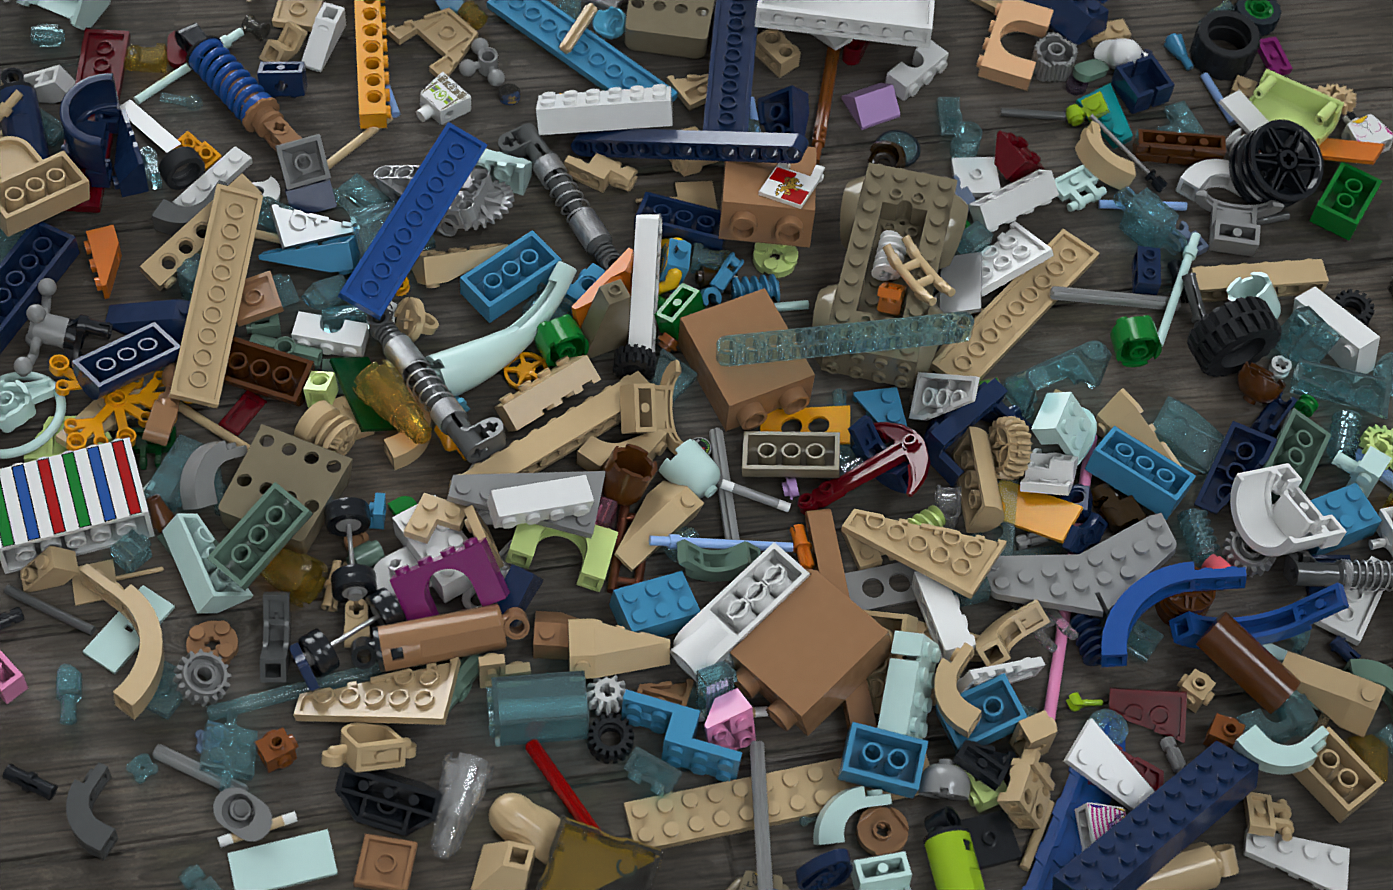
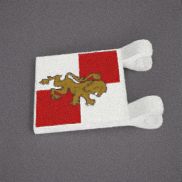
M778 163L759 190V195L801 209L818 183L824 179L822 173L825 167L816 165L811 176L790 170L789 163Z

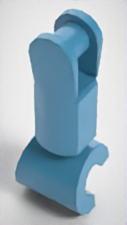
M731 252L725 259L723 265L709 284L711 287L700 290L705 307L709 304L708 295L713 305L721 303V293H723L734 275L743 265L744 260L736 258L734 252ZM729 264L734 267L732 271L727 268Z

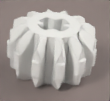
M614 675L611 679L608 676L603 677V679L593 678V683L587 685L588 692L585 694V700L589 702L588 708L590 710L596 709L597 716L602 712H606L608 717V713H611V711L619 714L621 711L626 689H624V681L617 682V675Z

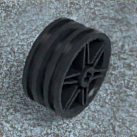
M1278 119L1251 131L1235 143L1230 153L1229 172L1236 191L1249 205H1259L1274 200L1282 203L1284 208L1309 197L1316 191L1323 176V158L1317 142L1304 127L1290 120Z

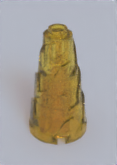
M382 359L384 364L379 365L375 361L364 368L354 381L357 384V388L353 387V392L358 399L373 408L399 433L402 432L413 443H426L431 438L432 429L393 363Z
M284 547L260 575L280 592H290V602L298 607H305L303 602L311 604L322 591L327 580L322 576V572L328 573V568L325 563L305 553H296Z

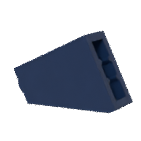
M512 564L504 579L510 593L505 599L493 604L500 606L501 614H504L507 609L512 607H518L525 611L544 580ZM513 620L510 626L515 627L519 620Z

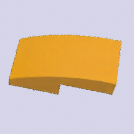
M189 131L177 139L181 144L174 148L186 146L194 148L205 163L204 171L208 170L222 157L206 141L201 143Z

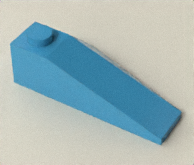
M356 234L336 237L322 242V245H318L315 242L300 245L299 249L291 247L267 250L258 256L259 260L326 272H339V275L352 273V269H355L359 263V236Z

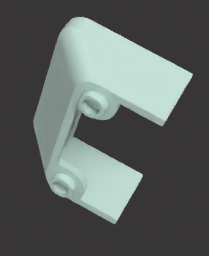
M17 0L16 2L27 7L31 3L69 18L74 27L85 30L86 27L91 28L110 5L111 0Z

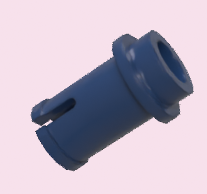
M1338 635L1329 644L1332 648L1330 651H1335L1346 663L1350 659H1359L1361 657L1345 641L1346 637L1342 638Z

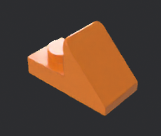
M888 281L882 283L877 293V296H879L877 311L899 315L908 286Z

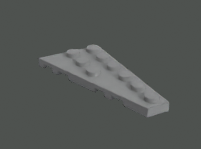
M605 471L453 475L446 501L468 507L473 505L476 509L489 512L487 499L491 490L586 475L594 498V503L589 513L580 517L574 515L565 516L556 521L551 519L541 520L536 524L591 539L594 532Z

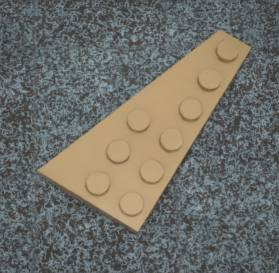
M854 509L842 525L841 530L969 599L973 598L1007 544L1005 540L998 539V542L987 540L985 536L977 534L975 537L961 534L958 530L925 523L916 525L908 523L906 519L899 518V521L888 519L882 514Z
M459 657L450 659L449 663L437 665L435 662L427 664V668L413 671L409 668L371 677V681L357 684V681L349 682L347 687L333 690L331 687L314 692L299 694L293 715L296 721L445 725L461 662Z

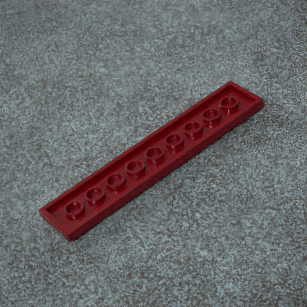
M85 29L75 84L90 76L113 73L120 102L131 38L130 31ZM95 114L91 115L87 119L95 121ZM112 133L109 136L106 159H110L114 137ZM79 168L80 171L86 176L85 168ZM87 178L89 180L90 199L65 211L100 213L105 188L91 187L90 179Z

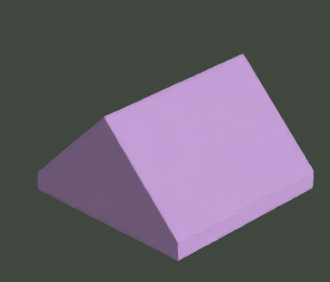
M878 83L843 95L841 98L861 130L900 117L893 84Z

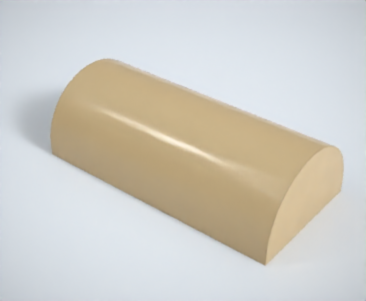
M969 426L951 455L952 460L965 471L957 481L966 532L983 533L998 527L1003 522L1005 516L988 434L981 428Z

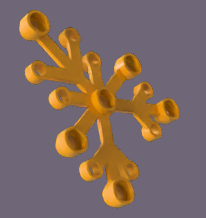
M64 355L52 356L49 360V371L56 377L65 376L70 379V381L65 379L58 380L55 392L60 396H66L70 393V390H81L82 388L75 377L73 369L69 367L68 358ZM156 371L152 380L139 394L131 393L134 389L142 388L144 377L138 379L140 382H132L121 389L101 397L104 399L105 406L94 418L66 419L64 422V432L69 434L66 438V449L68 451H75L86 448L87 440L93 434V445H99L97 444L98 442L108 443L109 440L104 434L102 424L113 412L118 428L116 439L130 438L131 446L133 447L136 442V432L128 427L125 412L137 418L138 424L141 427H146L147 421L142 418L148 419L151 412L143 411L133 404H141L152 410L159 394L164 393L155 392L158 387H164L162 380L157 379L161 378L163 371Z

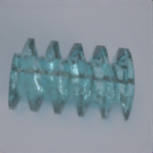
M1340 410L1332 416L1329 432L1332 435L1326 447V453L1331 459H1334L1339 451L1353 460L1356 459L1355 453L1357 452L1358 438L1360 436L1359 430L1361 429L1362 416L1358 412Z
M1193 508L1180 512L1177 515V519L1180 522V528L1183 530L1182 534L1186 538L1185 542L1189 547L1188 551L1192 555L1191 560L1199 563L1220 550V545L1213 544L1217 541V537L1211 535L1214 533V528L1208 527L1211 524V520L1206 518L1208 512Z

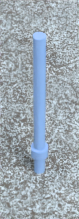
M679 534L649 536L650 546H667L668 549H677V542L683 539L701 548L727 549L747 541L760 548V551H765L774 543L769 541L680 537ZM775 542L785 552H793V543Z

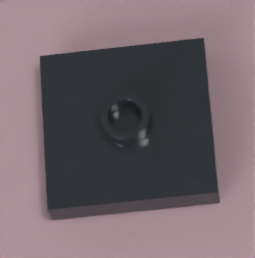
M1004 810L961 820V826L969 829L980 870L1022 859V853L1007 813Z

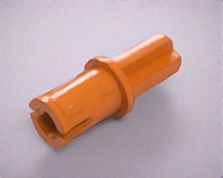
M802 524L793 525L794 528L791 527L789 529L794 543L793 552L797 554L799 564L803 568L813 569L812 544L807 539L805 526Z

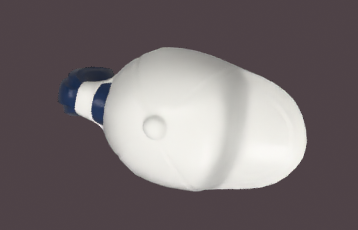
M1130 39L1102 41L1097 45L1094 52L1095 59L1104 61L1109 68L1114 70L1116 66L1131 61L1135 64L1137 59L1153 54L1149 49H1144L1143 51L1138 43Z

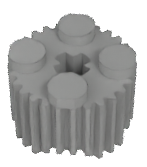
M1054 32L1052 34L1048 33L1043 39H1039L1035 44L1031 61L1036 62L1034 68L1036 79L1041 82L1047 80L1049 82H1056V80L1064 82L1069 79L1078 53L1076 44L1072 42L1070 44V41H1066V38L1063 39L1059 33L1055 34Z

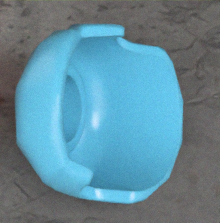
M610 6L608 10L597 11L593 18L592 26L596 33L605 39H615L625 32L627 16L621 9Z

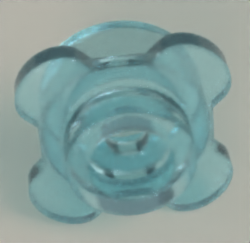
M143 753L129 762L126 769L135 776L137 783H144L147 777L157 774L158 765L153 764L150 756Z

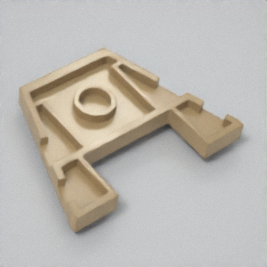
M450 8L424 15V19L408 20L404 22V25L398 27L392 25L386 28L387 35L399 45L418 34L442 55L441 59L429 66L430 73L435 77L442 72L449 77L470 50L473 40L478 38V32Z

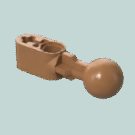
M177 362L169 364L162 372L161 379L165 391L159 394L158 399L155 400L142 437L143 440L162 446H167L179 411L180 400L169 397Z

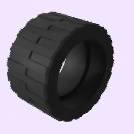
M1229 10L1210 12L1198 24L1189 52L1191 61H1193L1194 66L1201 73L1207 72L1211 78L1216 80L1230 81L1236 79L1237 75L1244 76L1252 66L1261 43V34L1254 22L1243 14ZM1212 40L1229 42L1238 50L1220 48Z

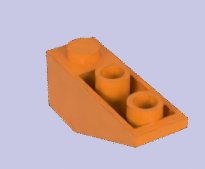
M114 225L86 231L88 240L84 241L87 255L92 254L93 259H89L92 273L97 272L98 277L94 278L97 291L102 290L105 299L110 298L122 258Z

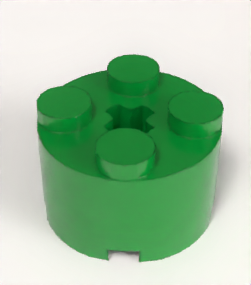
M565 314L562 317L555 318L549 322L544 321L538 325L535 345L548 367L557 366L555 362L568 355L570 358L588 353L589 342L571 315Z
M1149 315L1130 318L1120 317L1110 332V339L1118 362L1121 361L1126 367L1144 366L1148 364L1147 360L1152 357L1155 360L1161 354L1162 345L1155 323Z

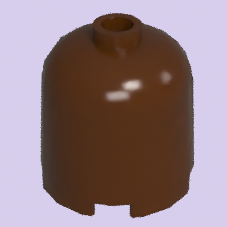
M626 444L625 447L615 446L603 470L605 471L602 493L609 501L617 505L629 506L641 499L657 472L656 461L652 462L647 457L649 453L646 450L632 444Z

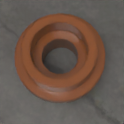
M664 332L662 336L659 335L657 337L660 341L658 345L668 353L671 350L677 351L676 347L679 343L669 334Z

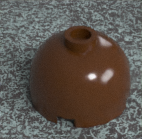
M1248 361L1245 362L1238 375V387L1244 394L1243 399L1253 405L1256 402L1266 404L1275 401L1285 389L1286 384L1282 379H1279L1278 382L1274 380V373L1253 362L1249 365Z

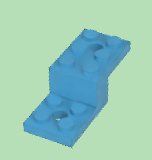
M625 690L621 720L623 721L626 718L629 720L628 725L632 724L634 727L643 726L658 734L666 733L662 762L673 768L683 767L690 769L691 772L697 775L707 774L714 776L722 782H730L737 779L742 752L695 739L700 710Z

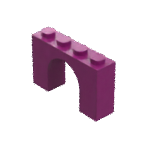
M473 537L463 542L464 546L455 549L454 546L442 550L440 552L441 555L432 559L431 555L418 560V565L409 568L407 564L394 570L395 574L389 581L407 621L440 615L431 597L429 583L432 575L443 569H454L465 574L471 581L482 606L493 604L508 596L510 591L486 537L480 540L477 537Z

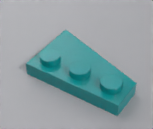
M1111 83L1076 100L1075 104L1082 108L1081 100L1101 91L1110 113L1097 119L1123 145L1132 140L1133 134ZM1100 128L1101 135L1114 149L1118 148L1119 146Z

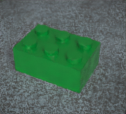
M1342 162L1316 205L1309 221L1350 241L1373 201L1382 180Z

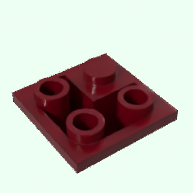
M1000 130L996 138L994 164L1007 180L1015 182L1039 169H1045L1040 163L1042 159L1034 151L1031 152L1027 146L1029 144L1022 136L1016 137L1012 132L1006 133Z

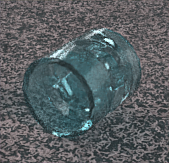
M963 121L955 127L949 150L953 158L977 157L983 135L979 125L974 122Z

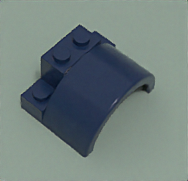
M105 73L85 78L70 88L62 99L59 113L64 139L66 140L65 144L61 145V152L64 151L78 168H85L86 178L90 179L91 187L110 188L113 167L111 159H106L110 133L118 134L121 109L113 73ZM95 114V121L87 119L91 115Z

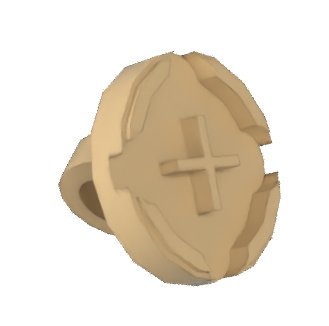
M415 297L403 298L394 313V317H397L395 325L401 333L407 334L413 343L419 338L420 334H434L439 326L437 319L431 314L426 313L422 301Z

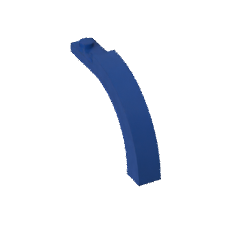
M1194 561L1155 570L1136 581L1120 596L1108 615L1102 635L1101 667L1127 666V642L1129 635L1137 620L1151 606L1167 597L1184 592L1245 588L1246 567L1229 566L1222 569L1202 568L1195 570Z
M1337 582L1285 607L1257 615L1233 618L1260 644L1265 645L1307 632L1312 629L1311 624L1349 608L1344 586ZM1188 611L1169 620L1174 643L1200 649L1196 643L1217 617L1202 616Z

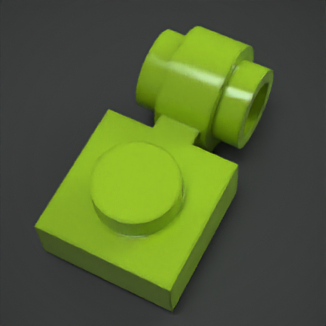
M1100 91L1081 100L1082 108L1077 104L1067 107L1065 114L1068 122L1072 126H1077L1084 122L1085 116L1091 122L1093 121L1090 118L1092 114L1099 118L1110 113V110Z

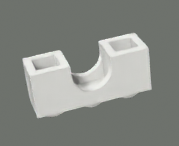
M930 40L929 48L918 47L915 50L912 64L916 68L909 67L901 61L887 73L885 84H893L896 96L903 101L910 96H915L924 84L928 85L937 73H942L948 65V52Z
M299 311L292 331V339L297 344L322 349L325 355L363 357L369 339V329L367 323L345 320L343 327L338 332L328 333L323 331L322 315Z

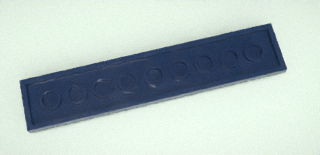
M716 0L703 131L748 132L757 38L755 18L758 0Z

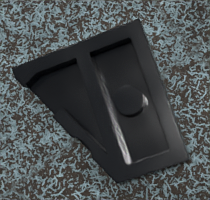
M965 740L952 762L996 791L1001 785L1016 754L1008 751L1007 754L995 752V747Z

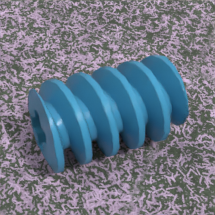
M770 274L768 280L765 275H760L759 280L755 275H752L750 281L746 276H743L741 282L738 277H733L731 299L733 300L765 288L770 298L772 299V296H775L778 303L780 302L779 281L774 274Z

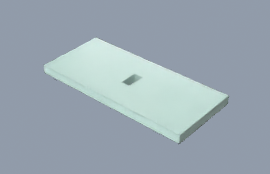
M144 585L139 589L153 607L161 624L175 609V606ZM118 612L83 650V654L115 675L139 649L140 640L130 621ZM128 626V627L131 628L133 631H132V632H129V631L126 630L125 628Z

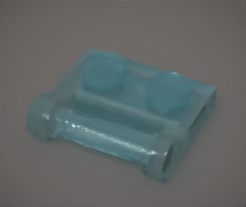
M358 173L339 188L333 189L336 203L355 217V221L361 225L389 204V198ZM347 195L350 199H352L355 203H357V204H358L360 207H362L364 210H360L359 208H357L354 204H352V203H351L349 200H347L344 196Z

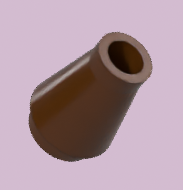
M156 494L147 498L146 502L153 528L158 533H163L162 530L175 515L162 500L160 494Z

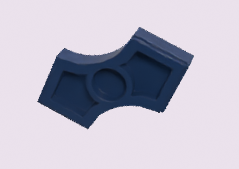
M1092 512L1082 525L1071 526L1062 547L1071 555L1081 554L1090 544H1099L1108 523L1099 514Z
M299 643L291 645L289 649L309 691L314 692L320 689Z

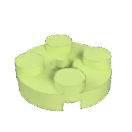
M756 242L752 258L753 264L762 274L766 272L767 274H774L776 278L785 277L793 272L797 264L798 250L796 246ZM772 254H778V255H780V256H779V259H777V260H776L775 257H770V256H771Z

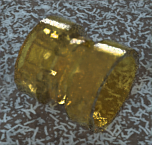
M473 0L465 2L458 10V15L464 21H467L474 30L481 29L488 20L487 14L483 10H479V6Z

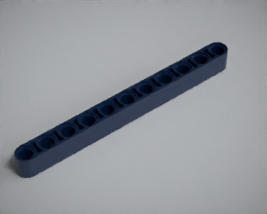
M621 129L578 132L571 144V148L575 154L589 157L600 154L605 157L795 164L803 158L809 142L805 136L797 133Z

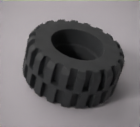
M1256 296L1241 297L1235 301L1226 302L1223 306H1218L1211 313L1203 316L1202 320L1194 325V329L1190 330L1187 345L1203 373L1212 377H1224L1228 374L1238 373L1246 361H1248L1249 365L1251 362L1256 364L1262 357L1267 356L1270 350L1274 349L1277 346V342L1280 341L1282 328L1266 301Z

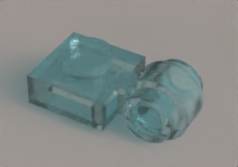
M145 146L141 148L140 153L147 181L152 182L153 189L163 188L157 164V152L152 147Z
M197 864L193 867L189 865L181 872L182 875L179 876L180 881L187 890L192 887L194 888L192 890H222L211 876L204 881L202 880L206 875Z

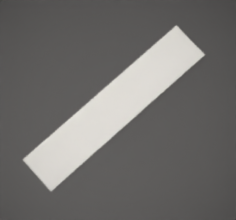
M128 100L120 105L121 110L126 109L129 120L166 153L181 144L133 101Z

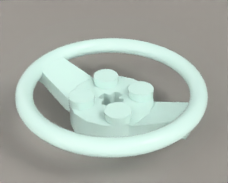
M16 372L0 376V429L5 433L12 432L16 427L35 416V404L54 396L56 399V412L47 429L37 438L24 445L10 449H0V459L23 456L40 448L60 428L66 413L65 396H60L55 392L56 382L49 376L37 372H31L26 377H21Z

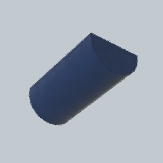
M645 192L634 219L635 230L637 215L661 214L663 238H682L691 245L718 252L724 250L727 239H719L721 210L650 192Z
M153 322L71 361L72 368L82 390L91 399L97 400L177 361L180 345L159 325Z

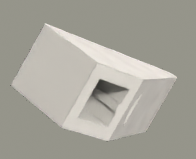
M326 2L323 3L315 18L302 61H305V68L322 72L346 26L345 8Z

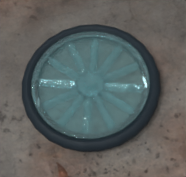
M890 130L882 133L876 139V142L887 140L902 146L906 154L905 167L915 163L920 156L919 142L914 136L905 131Z

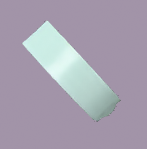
M1254 725L1236 739L1233 749L1258 763L1259 770L1280 775L1293 774L1313 765L1317 758L1316 753L1327 745L1325 740L1329 732L1322 725L1298 744L1280 745L1271 741L1257 725Z

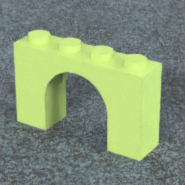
M537 524L516 525L505 562L529 569L536 546L541 540L551 536L564 537L575 543L582 554V566L576 585L600 592L606 578L618 532L605 526L595 525L590 539Z

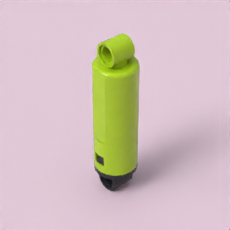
M946 806L926 816L924 824L928 835L924 837L923 841L936 890H985L969 829L961 826V820L957 811L951 806Z

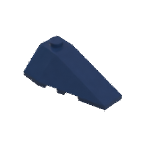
M122 109L120 114L114 162L116 176H112L115 190L120 189L122 198L149 191L144 163L126 109Z
M1232 421L1194 506L1217 515L1230 501L1231 489L1237 473L1261 469L1268 461L1277 439Z

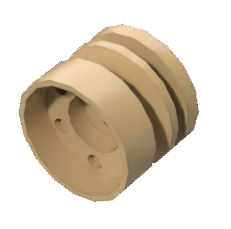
M322 400L313 404L303 414L295 428L294 436L345 456L358 437L359 425L350 420L346 415H340V411Z

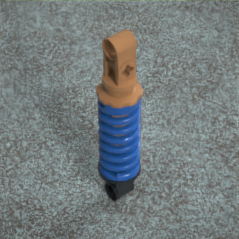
M197 23L175 31L174 35L177 44L187 53L186 63L189 68L200 75V78L227 105L228 109L234 113L237 119L241 120V123L248 132L256 131L275 151L276 145L302 139L284 120V116L279 112L280 106L277 100L265 92L257 80L251 77L248 70H245L244 66L237 62L236 57L231 55L230 51L223 46V42L219 37L215 35L207 36Z

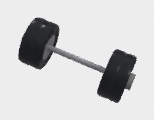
M339 498L326 506L325 521L326 528L331 534L347 537L350 565L336 569L331 575L333 598L339 602L347 603L348 600H365L367 596L375 593L378 588L375 570L367 565L355 564L352 536L364 533L370 527V507L365 500L360 498Z
M383 587L367 596L365 601L372 618L331 643L318 628L309 631L298 639L300 648L309 666L320 677L328 675L340 666L338 656L333 648L337 644L373 622H376L378 626L406 621L398 599L389 590Z

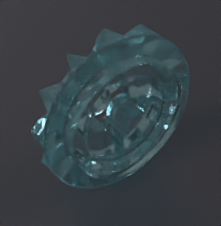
M1109 709L1098 710L1091 715L1090 719L1092 718L1104 733L1105 725L1110 722L1111 731L1107 736L1114 744L1118 745L1124 742L1128 735V725L1122 715Z

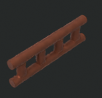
M620 505L616 529L618 535L613 549L607 592L611 594L613 590L617 589V586L625 587L643 582L646 560L635 569L634 578L619 576L620 567L624 564L614 555L626 534L627 522L632 523L636 516V513H629L630 506Z

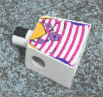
M1085 803L1075 809L1082 851L1126 816L1125 810L1122 807Z

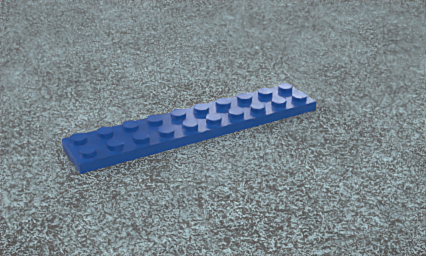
M450 122L446 124L338 295L339 298L377 320L381 319L488 146L486 143Z

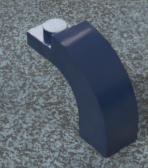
M864 415L848 428L855 443L851 448L860 463L865 462L887 448L881 440L870 416ZM905 461L875 478L884 486L906 494L909 479L908 464L910 463Z

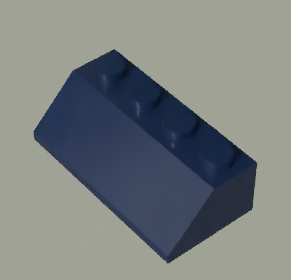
M1024 0L1028 3L1052 9L1053 14L1049 28L1059 33L1063 39L1066 38V41H1070V44L1072 42L1078 46L1107 28L1109 10L1096 0Z

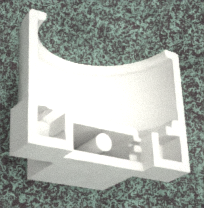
M1289 463L1237 473L1234 479L1230 496L1233 521L1246 544L1262 555L1276 557L1317 546L1320 549L1337 546L1347 531L1332 514L1323 516L1299 488L1302 478ZM1271 491L1281 496L1274 504H1272Z

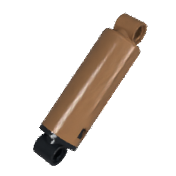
M492 604L372 627L374 639L361 636L352 642L351 660L360 669L371 668L378 662L380 672L384 673L450 660L456 657L461 658L502 650L507 647L506 637L514 640L524 638L530 630V624L525 611L521 608L512 607L507 609L504 614H501L500 606ZM513 620L522 621L517 627L510 626ZM362 649L370 651L367 656L357 654Z

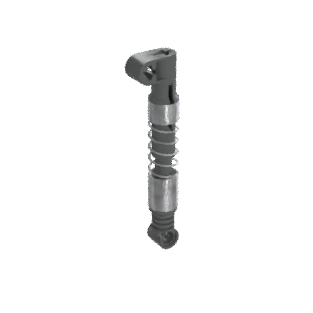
M527 123L501 135L498 139L499 152L517 158L525 159L529 157L532 161V168L542 185H544L545 189L551 191L550 197L556 198V206H561V214H569L566 221L586 252L595 258L602 269L607 270L621 254H618L612 244L611 235L594 209L589 207L588 200L584 199L583 193L578 190V185L573 182L572 176L567 173V169L559 156L549 149L534 124ZM583 200L587 203V207L582 206Z
M386 309L380 320L367 314L371 336L382 345V351L400 377L407 381V386L413 388V394L419 396L418 401L425 404L424 409L430 412L432 420L443 434L452 439L468 462L476 463L504 448L506 445L504 425L500 419L490 417L472 426L468 421L469 417L466 411L454 398L453 394L449 392L441 378L437 377L435 370L431 369L430 364L409 336L401 333L392 321L389 311ZM409 381H414L415 385H409Z

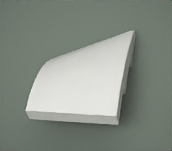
M1035 448L1032 451L1033 453H1031V462L1028 464V470L1025 471V477L1020 482V491L1068 496L1073 486L1078 457L1057 452L1045 454L1042 453L1041 449Z

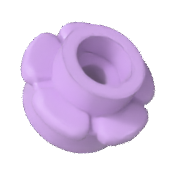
M786 477V482H782L785 497L790 496V499L793 500V497L800 496L796 478L788 479Z

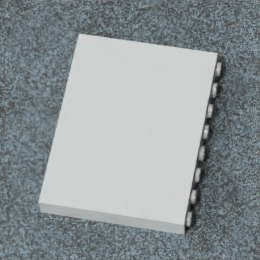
M758 0L755 27L929 48L935 0Z

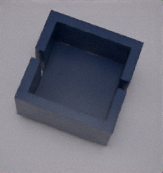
M1153 54L1137 59L1135 64L1131 61L1116 66L1111 80V85L1132 114L1149 109L1150 105L1155 107L1169 102L1175 86Z

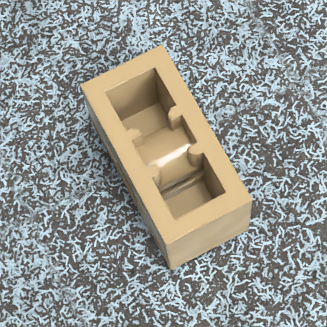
M1045 710L1018 721L1009 742L1017 757L1021 758L1024 749H1037L1041 755L1048 753L1058 732L1057 724L1052 717L1048 716Z

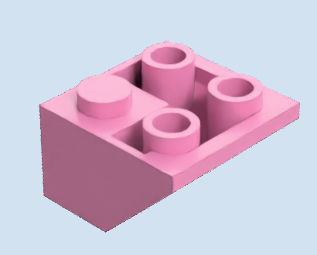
M736 688L716 697L704 725L706 741L736 751L749 746L752 741H756L753 708L740 690Z

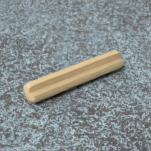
M592 3L585 6L561 42L559 49L564 54L572 51L596 14L597 7Z

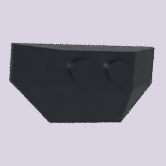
M341 765L335 792L341 798L355 822L407 836L435 821L443 797V793L424 782L383 770L355 772L348 765Z

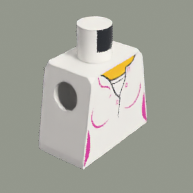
M1349 112L1344 116L1343 121L1346 127L1341 135L1342 140L1385 144V148L1381 153L1390 149L1393 143V133L1376 117L1369 114L1358 118L1354 112Z

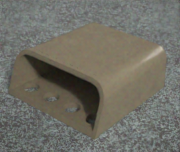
M629 0L625 24V45L633 51L693 59L702 58L707 51L716 0Z
M261 424L258 433L219 503L222 523L225 527L232 530L273 483L276 482L313 513L310 519L282 549L296 556H304L308 553L326 522V506L333 500L339 499L345 488H347L351 480L353 459ZM264 437L273 438L274 443L270 447H263ZM289 445L297 449L290 456L282 452L283 448ZM309 454H315L319 459L314 464H308L305 462V457ZM330 463L340 464L341 469L336 473L329 472L327 466Z

